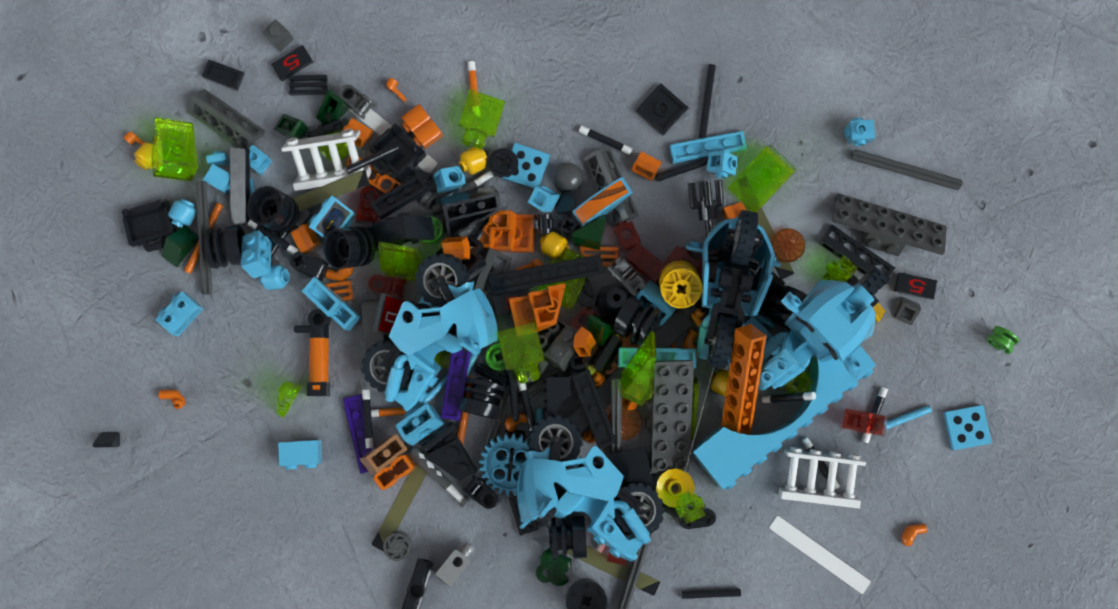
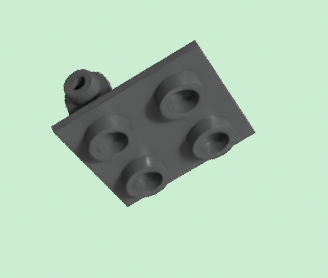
M622 256L608 267L612 276L618 279L624 285L625 290L633 296H636L647 284Z

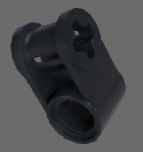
M299 252L294 253L290 258V265L295 270L323 281L329 266L328 262ZM301 259H302V260L304 261V263L298 265V264L296 263L297 260H298V261H301Z
M474 474L471 482L466 488L462 489V492L486 509L494 508L499 503L498 494ZM487 494L494 496L495 501L492 505L485 503Z

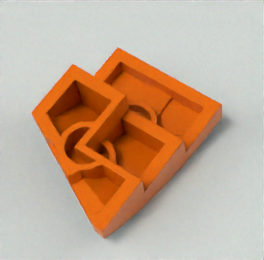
M511 210L499 211L490 216L489 222L484 226L483 234L479 239L483 244L482 250H489L491 248L500 252L534 253L536 229L533 228V219H537V216L534 214H515Z
M565 283L549 286L545 290L530 292L526 296L508 300L516 337L536 333L556 325Z

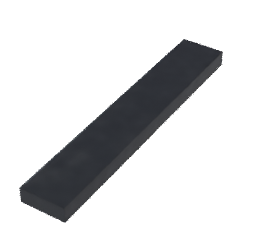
M601 254L489 275L488 280L491 295L604 274Z

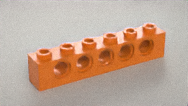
M752 324L735 329L721 427L746 435H751L767 337L766 334Z

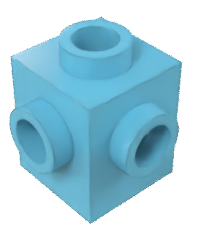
M852 119L844 128L845 139L847 138L848 144L864 146L866 143H871L875 139L874 119Z
M728 150L709 152L707 171L716 174L717 178L723 179L727 178V176L735 175L738 157L730 154L731 151Z

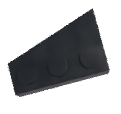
M399 213L398 217L385 218L384 222H373V226L366 228L373 235L375 251L403 247V244L411 241L412 244L419 243V239H435L432 217L411 216L409 213Z

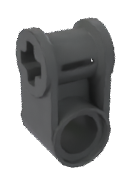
M343 85L339 90L340 98L362 119L366 118L365 115L371 107L376 106L371 99L351 85ZM347 92H353V96L351 98H344V95Z

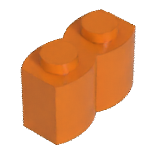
M420 104L401 117L404 121L402 123L404 129L408 133L411 131L415 136L412 138L414 142L420 147L423 146L425 150L443 137L440 129Z
M409 455L399 456L392 461L389 467L383 468L375 474L373 479L381 490L388 489L394 486L401 477L409 475L415 469L416 464Z

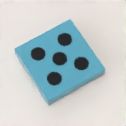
M514 143L512 151L518 158V168L515 174L509 178L502 177V179L534 190L536 186L541 184L550 154Z
M984 405L943 412L952 450L992 443Z

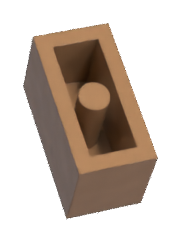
M394 434L360 458V461L371 475L377 474L408 449L398 435Z

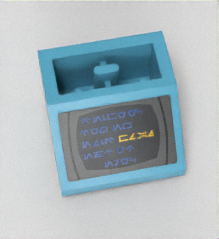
M331 195L330 198L325 199L322 203L320 212L311 218L309 228L325 239L327 233L332 229L349 228L357 215Z

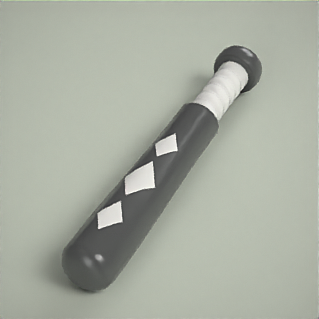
M489 169L485 174L475 180H471L447 196L475 190L490 178H496L497 175H493ZM438 201L431 205L430 208L435 215L441 213Z
M413 447L408 452L409 457L444 490L449 491L460 502L459 505L461 507L470 500L467 496L464 497L452 485V482L417 447Z

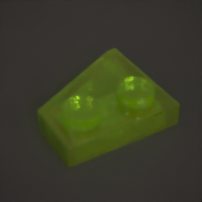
M286 381V383L281 384L278 389L277 415L282 418L285 417L302 385L293 381Z

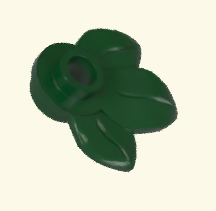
M550 548L546 549L540 557L541 564L536 569V577L542 583L550 582L555 586H563L569 582L565 573L571 567L572 559L569 557L563 559V556H558V560H553ZM544 569H547L549 571V575L547 577L543 575Z

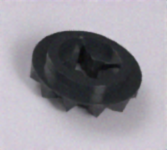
M499 148L490 154L488 166L493 175H497L500 178H509L515 174L518 168V158L510 149ZM507 159L506 165L508 167L502 166L499 168L500 162L498 160L504 161Z

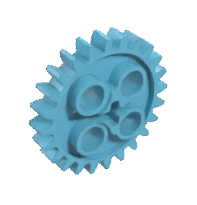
M505 432L503 439L498 434L497 441L491 438V446L486 444L484 448L487 451L481 452L484 458H480L479 463L484 465L480 466L479 471H485L481 477L488 478L486 485L493 484L491 490L498 487V494L503 490H506V496L509 495L510 491H513L514 496L517 494L518 478L514 473L520 471L522 463H526L527 458L519 459L516 454L519 452L527 453L529 449L527 446L528 438L524 441L523 434L516 438L515 432H513L512 437H509L507 432ZM513 447L514 456L511 480H507L510 449ZM504 450L507 456L500 457L497 451ZM502 469L505 474L499 476L495 473V470Z

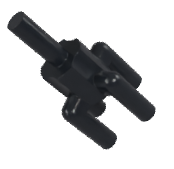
M714 180L716 199L712 200L711 181L699 182L701 201H697L695 183H688L690 208L693 210L698 209L699 220H705L706 238L713 229L712 219H718L717 207L724 205L722 180Z

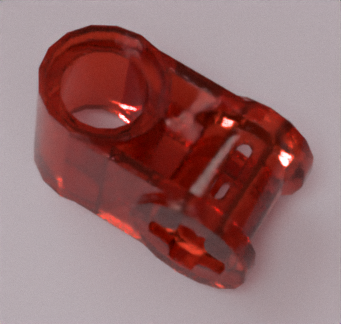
M371 186L364 187L360 192L359 205L356 212L357 222L368 221L373 223L378 221V216L371 208L370 203L379 198L380 194ZM368 192H374L372 200H366Z
M374 275L369 279L368 286L376 294L383 293L403 299V288L407 280ZM376 280H382L383 282L380 289L373 288V283Z

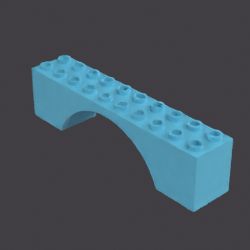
M859 346L852 353V356L860 362L863 370L854 379L839 359L834 360L833 358L820 362L814 354L810 359V384L808 392H815V400H804L799 410L790 420L766 433L746 435L731 431L725 427H718L694 446L691 454L718 488L723 490L727 488L729 490L737 483L735 481L737 478L748 475L752 471L751 467L753 465L763 463L768 458L766 455L769 452L773 451L774 453L783 446L781 443L784 440H790L798 434L796 430L813 422L812 417L827 411L828 404L838 402L843 397V392L854 389L859 384L857 381L870 376L874 372L872 369L877 365L864 349Z

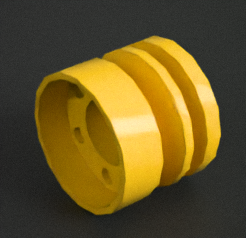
M673 261L667 264L661 271L659 276L661 294L665 302L670 306L678 309L688 308L699 300L702 293V282L694 266L685 261ZM679 284L682 285V286L684 285L685 288H684V289L678 288L677 285H679Z

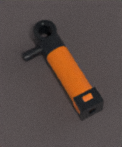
M315 309L308 316L310 325H295L294 332L310 333L307 396L323 397L330 396L328 365L331 317H328L321 309ZM322 314L324 320L321 324H317L316 317Z

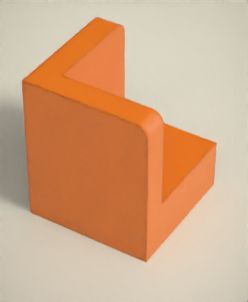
M739 202L733 206L729 205L723 208L721 213L725 220L735 219L739 217L741 210H746L742 202Z

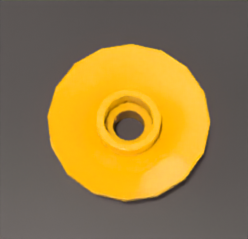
M675 468L661 474L657 480L656 491L659 494V499L661 498L665 505L678 508L685 506L691 501L694 496L695 486L693 479L687 472L684 473V470ZM673 484H676L678 486V489L675 492L671 490V486Z

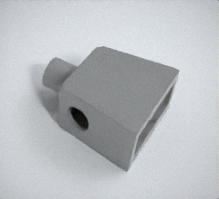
M467 542L459 551L455 549L435 575L451 587L471 562L468 558L475 549ZM456 558H460L462 561L458 567L453 565Z

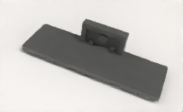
M837 193L832 222L867 232L862 241L863 246L895 256L900 255L905 245L939 255L945 253L947 231L945 225Z
M692 360L654 362L653 392H649V397L645 401L646 410L648 411V417L645 418V428L652 435V473H664L675 468L685 469L691 442L694 362ZM690 457L686 468V472L689 471Z

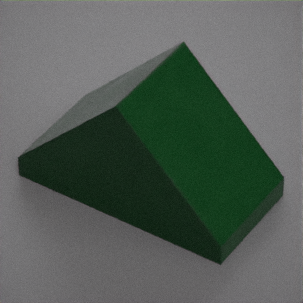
M329 89L316 118L325 125L336 119H341L349 107L342 98Z
M286 114L282 115L274 128L275 131L289 139H303L304 133L309 129L302 120Z
M602 216L571 233L573 245L600 250L606 228V217Z
M183 226L166 238L161 256L175 267H178L197 243L199 236L186 226Z
M591 314L588 321V331L591 332L595 341L603 346L613 335H616L613 331L614 323L604 317Z

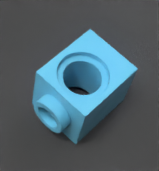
M252 144L249 148L250 167L262 175L273 160Z
M212 164L203 181L228 195L230 192V173Z
M460 166L443 168L433 175L438 193L454 191L466 184L465 175Z
M536 186L528 203L542 212H552L560 195L546 186Z

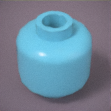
M182 198L181 200H175L168 212V216L173 219L171 223L181 228L183 225L190 226L197 215L196 205Z
M271 265V273L260 276L259 282L267 290L283 289L289 282V272L282 265Z

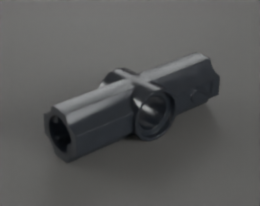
M421 558L417 559L401 609H420L434 566L433 562ZM415 584L419 585L422 589L421 594H415L412 591V586Z

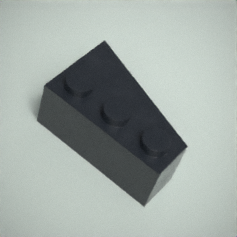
M493 185L438 198L447 238L469 230L472 225L479 221H484L501 210L499 193Z

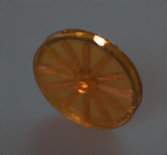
M791 228L782 229L771 240L775 257L782 262H794L804 254L805 240L797 230Z
M622 406L621 440H629L640 432L642 418L636 409L626 410Z

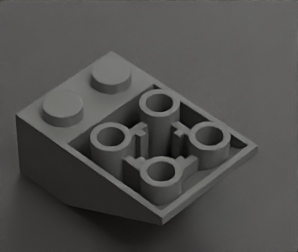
M557 319L556 325L521 337H516L515 335L514 337L549 364L565 373L570 366L571 357L576 352L573 345L574 335L578 331Z

